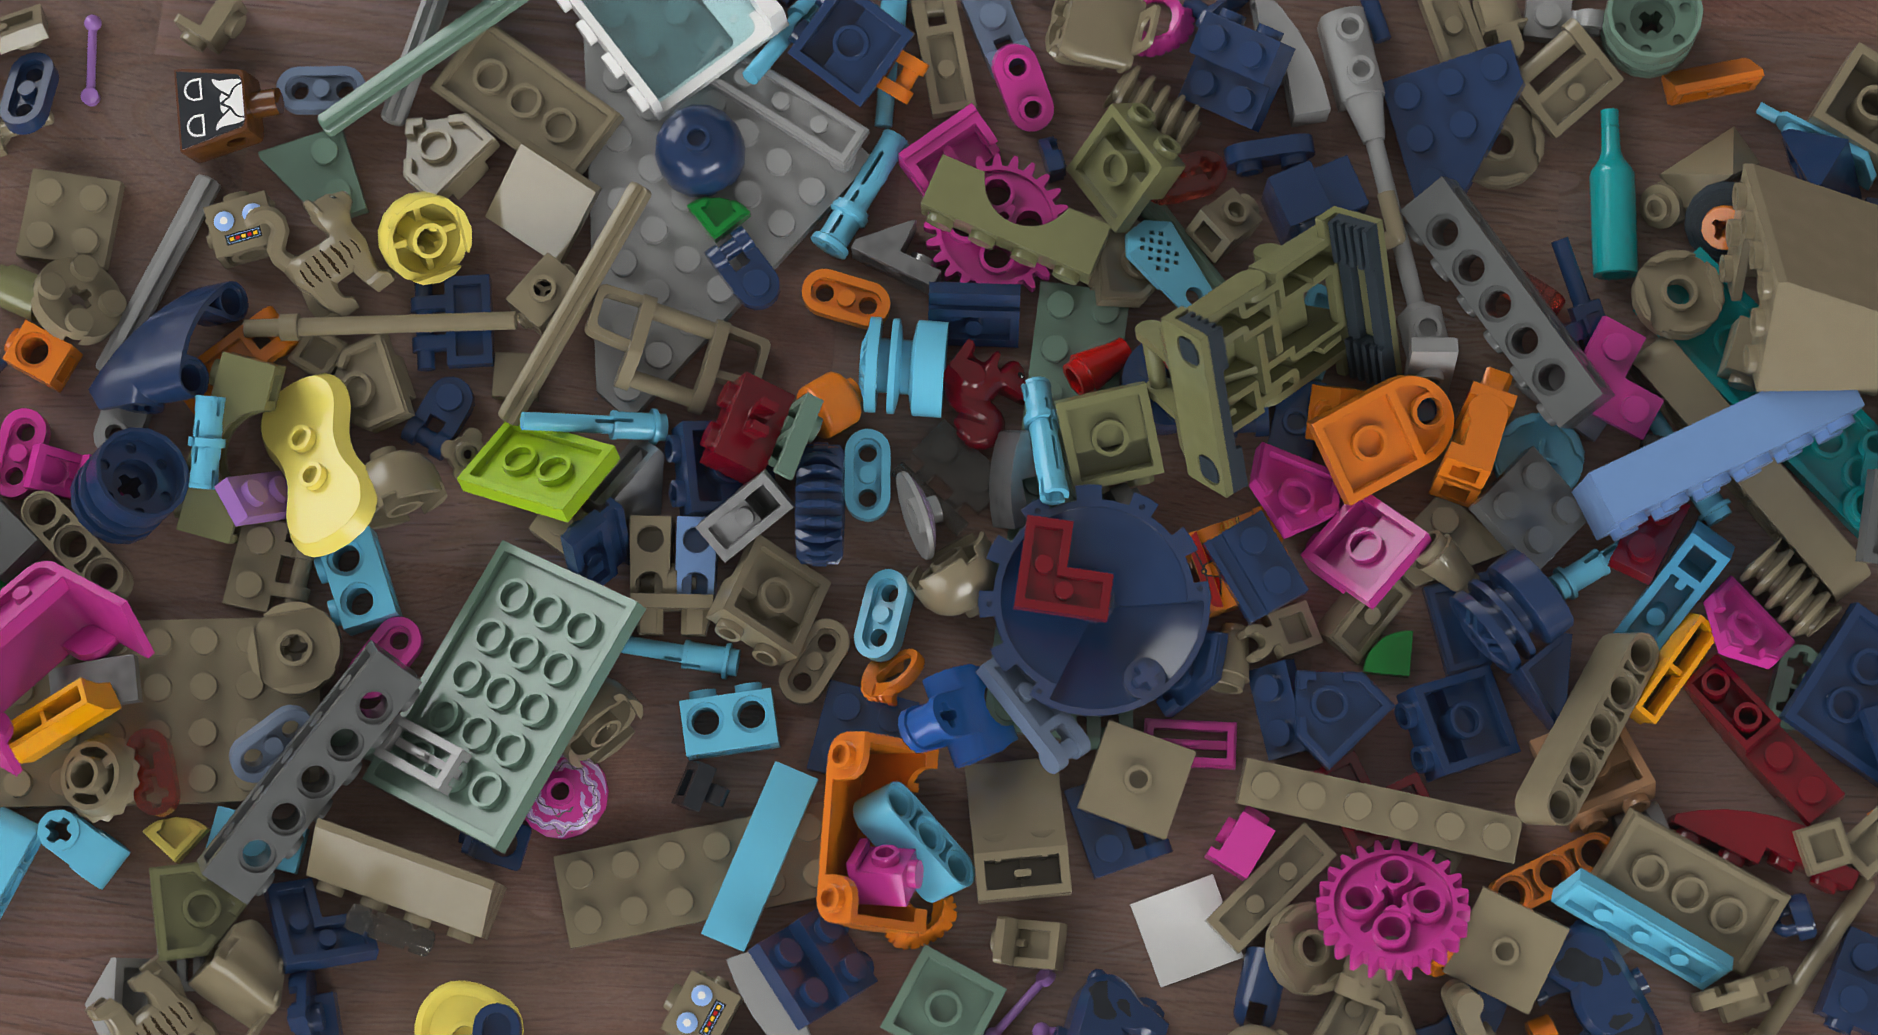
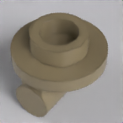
M1665 180L1648 187L1642 193L1639 204L1640 212L1643 219L1650 226L1657 229H1665L1671 226L1675 227L1685 221L1682 199L1676 189L1668 185Z

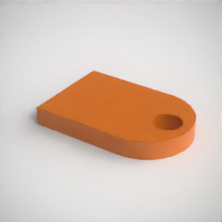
M1398 375L1378 383L1306 422L1344 504L1351 506L1435 460L1445 450L1451 439L1454 428V413L1448 396L1437 384L1418 376ZM1431 398L1437 407L1436 416L1431 422L1423 424L1418 418L1417 409L1424 399Z

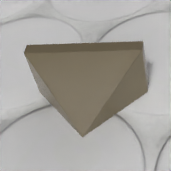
M1732 127L1662 172L1659 177L1676 189L1682 199L1683 210L1686 212L1694 195L1707 185L1721 181L1732 182L1742 176L1744 163L1758 165L1760 162L1737 129Z

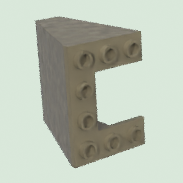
M1744 163L1741 182H1735L1733 185L1732 204L1735 214L1734 219H1728L1726 223L1725 235L1728 253L1720 257L1719 277L1722 283L1727 282L1732 301H1741L1745 277H1758L1757 293L1760 299L1759 307L1752 308L1750 315V329L1753 338L1751 344L1745 345L1743 352L1745 372L1752 373L1756 391L1878 390V205L1754 163Z

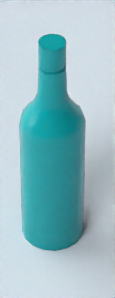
M1607 108L1601 110V154L1589 176L1593 277L1596 279L1623 280L1636 277L1639 271L1635 173L1633 168L1624 159L1621 151L1619 110Z

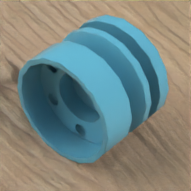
M871 316L869 328L861 344L859 364V387L863 398L864 412L875 413L878 393H887L886 414H894L899 394L909 395L912 416L942 417L944 399L943 377L947 362L949 322L919 320L913 340H904L900 318L893 319L891 338H882L883 318Z

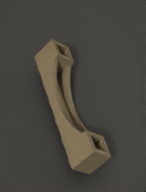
M1244 757L1235 803L1511 864L1515 862L1523 824L1520 818L1516 816Z

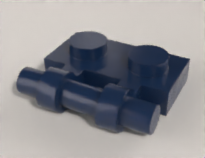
M489 274L451 276L444 281V295H433L432 284L421 285L414 282L415 297L410 299L412 314L493 312L492 279ZM494 330L451 331L442 335H434V332L416 333V337L412 338V353L417 354V370L434 371L436 369L435 354L439 352H447V366L449 369L494 367Z

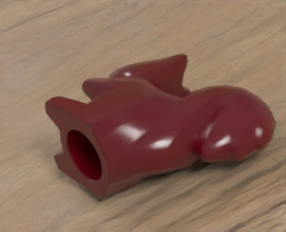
M969 338L945 369L943 387L949 405L958 413L953 420L957 428L956 435L970 448L988 449L995 445L999 432L1005 431L1006 424L1002 412L992 402L1000 394L1020 405H1025L1021 385L1025 384V373L1023 367L1017 361H1009L999 369L998 364L1001 356L999 351L993 353L986 362L978 360L973 355L975 343Z

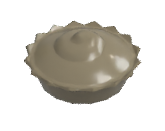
M111 732L103 735L95 733L88 740L81 741L65 758L61 769V788L69 802V806L76 810L79 817H87L93 823L98 820L109 822L114 815L123 814L126 805L134 801V790L140 784L137 776L140 764L134 759L135 749L126 745L124 737H114Z

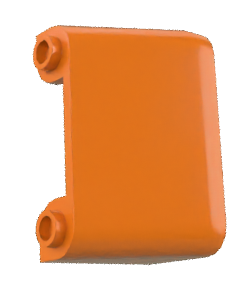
M866 731L844 732L833 740L827 759L817 888V908L820 915L826 921L868 932L926 933L927 910L916 908L910 902L906 907L858 904V890L855 883L848 877L846 863L860 838H867L859 829L854 819V803L859 798L894 781L903 783L912 793H918L919 783L914 782L924 770L938 769L939 749L916 753L904 743L902 738ZM870 841V846L875 847L873 843Z

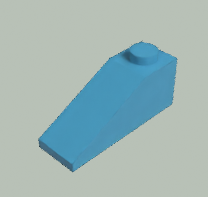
M1697 520L1656 573L1651 585L1645 588L1613 633H1648L1654 637L1660 650L1731 560L1735 546Z

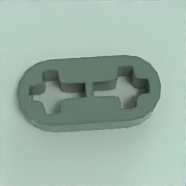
M1797 644L1792 646L1774 666L1765 704L1778 718L1781 711L1776 710V704L1786 702L1789 692H1795L1807 673L1800 674L1796 685L1792 684L1794 669L1787 666V661H1792L1798 655L1803 656L1802 663L1810 668L1818 655L1813 648L1807 645ZM1781 720L1780 726L1785 730V732L1795 730L1793 727H1791L1786 722Z

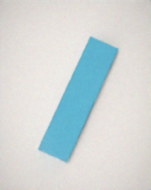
M775 761L701 932L702 935L744 953L746 952L819 780Z
M1583 868L1577 870L1553 889L1551 902L1593 927L1605 931L1610 937L1701 990H1704L1732 971L1734 957Z

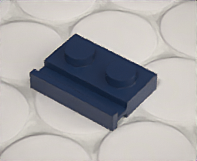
M929 281L928 321L949 322L948 346H963L970 338L974 341L975 346L1018 348L1021 284Z
M612 497L605 500L606 508L600 513L594 509L583 519L573 522L566 532L560 536L567 570L602 586L618 574L617 567L625 562L627 565H630V541L623 506Z
M1262 510L1223 531L1213 539H1209L1202 545L1249 625L1302 596L1309 590Z

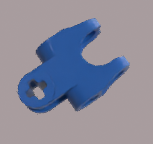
M973 664L956 666L935 673L922 680L929 699L928 703L911 706L902 711L898 717L900 735L904 743L916 753H924L947 747L956 769L973 765L980 760L1003 751L1009 744L1019 740L1014 725H1001L989 713L984 699L986 685L976 674L980 666Z

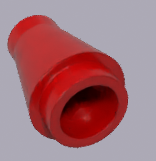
M1119 337L1112 342L1072 354L1070 361L1063 365L1064 375L1071 388L1078 395L1099 391L1125 366L1132 350L1127 342Z

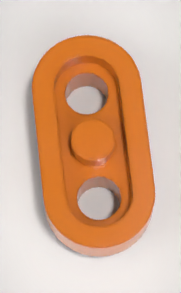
M818 269L810 273L802 285L804 304L810 312L817 316L868 330L871 316L882 317L884 324L890 315V297L887 291L875 282L831 269ZM828 288L832 290L834 295L831 300L823 302L817 298L818 291ZM865 301H872L876 304L877 308L872 314H864L860 311L861 304Z

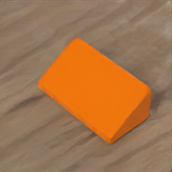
M1740 58L1672 71L1669 74L1662 75L1661 80L1667 105L1674 106L1752 91L1764 77V71L1751 59Z

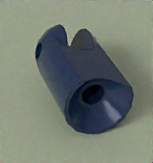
M1246 947L1233 1016L1236 1023L1241 1027L1245 1022L1249 1001L1264 1004L1261 1026L1271 1028L1275 1023L1279 1010L1283 986L1277 982L1268 967L1265 948Z

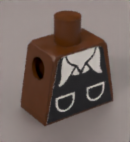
M174 70L180 151L197 163H204L261 143L264 139L263 118L284 113V99L280 89L260 90L259 81L245 70Z

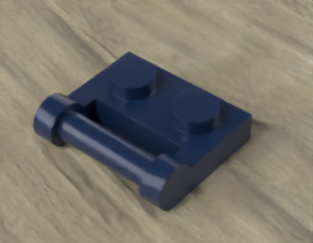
M1085 784L1064 790V795L1094 880L1173 852L1169 838L1163 840L1143 833L1147 846L1134 850L1126 826L1077 809Z

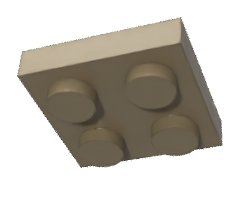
M33 168L16 255L20 259L50 263L59 258H75L77 255L85 254L93 257L98 262L99 267L108 272L125 185L117 180Z

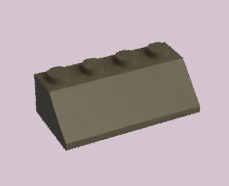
M318 818L316 822L306 875L318 879L316 889L341 898L345 889L362 895L359 904L386 913L388 905L405 910L402 920L429 929L432 920L449 926L447 936L472 945L476 936L488 940L507 887L486 877Z

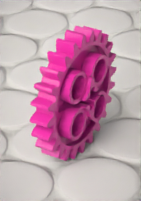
M995 153L992 166H986L982 157L976 156V168L985 172L986 192L991 188L999 187L1006 190L1010 198L1004 204L992 205L997 213L1006 220L1018 224L1021 220L1030 218L1043 225L1055 220L1068 209V205H1054V202L1061 196L1060 188L1049 191L1045 189L1050 181L1048 173L1037 180L1033 177L1035 171V164L1033 162L1022 171L1018 169V156H1014L1008 166H1002L999 153ZM927 222L924 223V232L936 234L935 237L926 241L927 250H940L933 258L934 263H937L936 267L944 264L948 265L944 273L945 281H949L958 275L961 283L1023 284L1032 293L1035 291L1033 277L1038 276L1044 281L1050 279V273L1046 266L1036 263L1035 267L1020 264L1010 257V251L994 245L992 250L1004 251L1010 260L1004 267L993 268L984 260L985 255L991 251L990 249L972 243L968 240V236L958 235L953 228L951 232H947Z
M1394 839L1391 850H1384L1379 840H1376L1374 842V852L1368 854L1360 845L1356 846L1357 854L1355 860L1342 854L1340 856V869L1335 867L1328 868V881L1320 882V897L1316 898L1318 930L1324 931L1325 946L1335 945V958L1337 960L1350 955V970L1354 971L1364 963L1368 965L1369 978H1372L1378 969H1384L1388 981L1393 980L1396 970H1402L1407 980H1412L1413 968L1419 967L1425 974L1429 975L1431 974L1432 959L1445 966L1447 964V951L1459 952L1460 938L1467 937V922L1470 921L1469 891L1462 888L1461 873L1451 874V861L1445 860L1437 865L1435 864L1436 850L1432 849L1424 856L1418 855V843L1414 842L1408 851H1403L1398 839ZM1394 879H1396V880H1400V881H1402V882H1400V883H1391V882H1388V880H1394ZM1354 906H1364V907H1367V908H1366V909H1362V910H1357V909H1353L1352 907H1354ZM1429 909L1433 910L1434 912L1422 913L1420 912V910ZM1396 936L1399 937V939L1387 940L1384 937Z

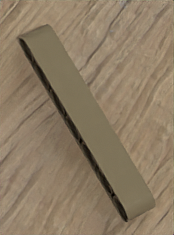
M1660 336L1636 356L1629 369L1630 375L1640 387L1664 399L1659 410L1678 431L1730 407L1728 402L1673 340ZM1774 457L1771 463L1761 468V472L1742 482L1736 483L1734 477H1731L1732 481L1725 486L1774 542L1782 538L1778 544L1781 551L1789 548L1794 551L1790 561L1794 565L1801 562L1806 565L1802 575L1806 579L1816 576L1819 582L1815 590L1818 593L1828 590L1831 593L1828 600L1829 603H1838L1870 576L1871 572L1867 563L1855 561L1856 550L1781 463L1777 464Z

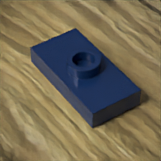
M1313 380L1275 405L1267 444L1310 461L1315 441L1305 439L1311 387L1312 384L1327 385V383Z

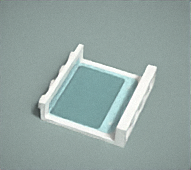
M555 0L565 13L573 9L580 18V21L575 25L590 46L596 42L600 44L606 52L601 59L616 79L624 75L632 86L627 90V93L642 113L650 109L658 120L664 118L789 26L784 9L777 0Z

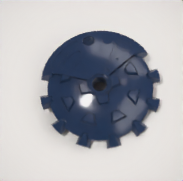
M1102 485L1075 486L1076 501L1063 503L1050 509L1049 505L1042 503L1040 498L1024 507L1021 512L1026 518L1027 515L1074 521L1067 567L1114 574L1107 622L1014 609L1026 526L1019 531L1011 542L998 534L991 545L986 559L999 564L995 577L994 590H979L980 618L994 616L1002 643L991 648L990 651L996 663L1004 672L1016 664L1028 677L1036 682V685L1029 694L1032 698L1047 707L1068 714L1080 716L1116 715L1134 710L1155 700L1169 690L1188 670L1205 638L1210 616L1211 594L1208 581L1193 582L1191 570L1185 556L1198 549L1189 533L1182 527L1171 535L1160 523L1151 517L1159 504L1134 492L1129 505L1102 499Z

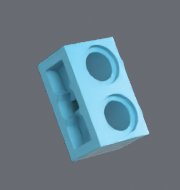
M367 526L356 539L331 554L314 558L315 568L321 583L329 582L334 599L327 601L332 621L337 626L342 625L343 630L349 635L353 636L377 628L389 618L403 617L377 533L370 526ZM347 551H358L360 560L357 567L348 572L340 571L338 565L340 557ZM363 593L372 594V608L363 615H355L352 611L353 600Z
M751 682L734 686L735 693L717 695L716 689H702L689 692L688 700L679 701L687 758L689 760H698L781 748L772 689H763L762 682ZM758 705L765 710V719L756 728H747L740 723V714L747 706ZM707 711L717 714L719 725L713 733L702 735L695 731L694 722L699 714Z

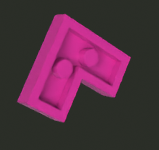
M1602 316L1583 352L1614 392L1615 396L1591 415L1637 440H1643L1664 402V399L1625 378L1646 337L1608 316Z

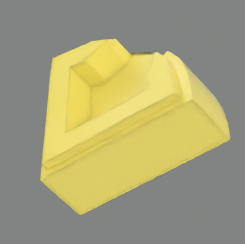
M172 817L158 820L142 832L175 863L179 864L211 829L194 819Z

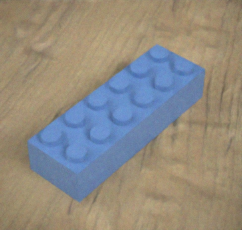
M1858 390L1762 391L1589 472L1572 490V494L1596 540L1611 535L1613 541H1617L1639 529L1638 526L1648 521V516L1650 515L1655 522L1662 520L1679 511V507L1690 501L1689 497L1693 496L1695 502H1699L1721 490L1720 487L1732 481L1731 477H1734L1736 483H1739L1762 471V467L1773 461V457L1777 464L1793 458L1803 452L1802 448L1814 442L1813 438L1820 445L1843 433V429L1856 422L1853 415L1865 404Z

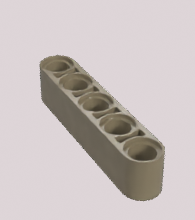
M1642 632L1608 633L1599 640L1517 792L1515 809L1517 816L1522 822L1528 825L1567 826L1574 821L1657 666L1659 648L1653 636Z

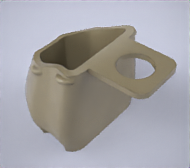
M1056 0L1051 11L1050 26L1045 36L1046 50L1053 60L1064 65L1094 67L1097 70L1111 68L1116 69L1118 73H1124L1131 68L1135 55L1151 47L1161 7L1155 4L1146 9V2L1144 0ZM1150 19L1149 30L1142 40L1144 28Z
M249 919L235 923L224 934L212 951L205 957L199 969L189 980L188 985L207 1001L250 1028L246 1035H258L281 1003L284 965L277 944L267 930L258 921Z

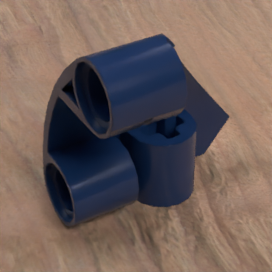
M236 281L199 287L175 299L152 315L114 352L88 390L98 408L104 411L120 408L140 414H158L164 411L165 403L193 399L195 395H204L208 390L209 374L206 366L200 359L187 354L190 338L197 324L203 327H212L244 319L249 307L248 297L244 288Z

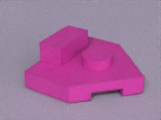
M1261 442L1255 449L1249 487L1283 539L1325 522L1338 512L1341 496L1327 467L1265 442Z
M1731 575L1703 601L1717 651L1720 655L1769 670L1795 644L1794 639Z

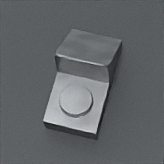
M916 220L907 221L855 239L851 247L853 259L928 295L929 281L941 282V270L935 268L937 263H934L931 258L918 252H912L911 256L905 254L917 230Z
M765 469L741 486L732 497L698 523L695 528L720 558L726 562L789 512L795 504Z

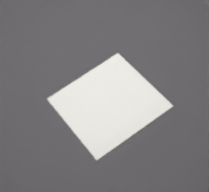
M1213 874L1130 904L1161 988L1244 958L1242 951L1237 954L1205 922L1223 903Z

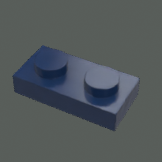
M1285 659L1249 670V683L1269 761L1307 752L1295 738V672L1297 668L1294 659Z

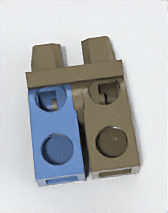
M630 515V598L646 608L637 624V631L640 636H664V612H681V635L686 637H706L710 623L706 616L716 597L718 554L695 528L706 517L677 516L676 563H673V540L675 533L673 518L671 516Z

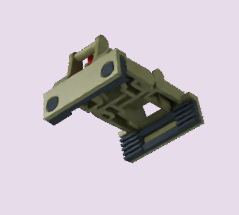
M1333 206L1315 218L1316 225L1283 245L1265 243L1257 246L1253 251L1255 262L1248 266L1249 270L1235 274L1186 308L1181 305L1162 317V322L1145 320L1136 325V338L1142 342L1149 381L1146 385L1149 398L1175 419L1179 445L1185 456L1190 477L1226 498L1248 486L1242 446H1236L1234 433L1265 413L1264 407L1277 405L1335 363L1337 374L1343 376L1349 374L1350 378L1355 379L1358 377L1359 381L1366 379L1368 384L1374 381V385H1377L1390 377L1403 375L1382 219ZM1325 279L1329 309L1305 305L1303 293ZM1165 367L1169 369L1171 379L1167 378Z

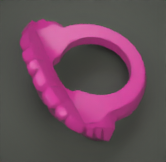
M1144 0L1146 4L1157 2L1166 5L1172 13V20L1169 30L1162 35L1155 36L1151 47L1137 54L1139 57H1144L1145 55L1146 57L1162 56L1165 52L1169 53L1172 49L1176 50L1180 47V44L1187 42L1189 36L1194 31L1193 23L1195 20L1194 17H1191L1192 9L1182 7L1179 0ZM1143 31L1142 40L1147 34L1146 31Z

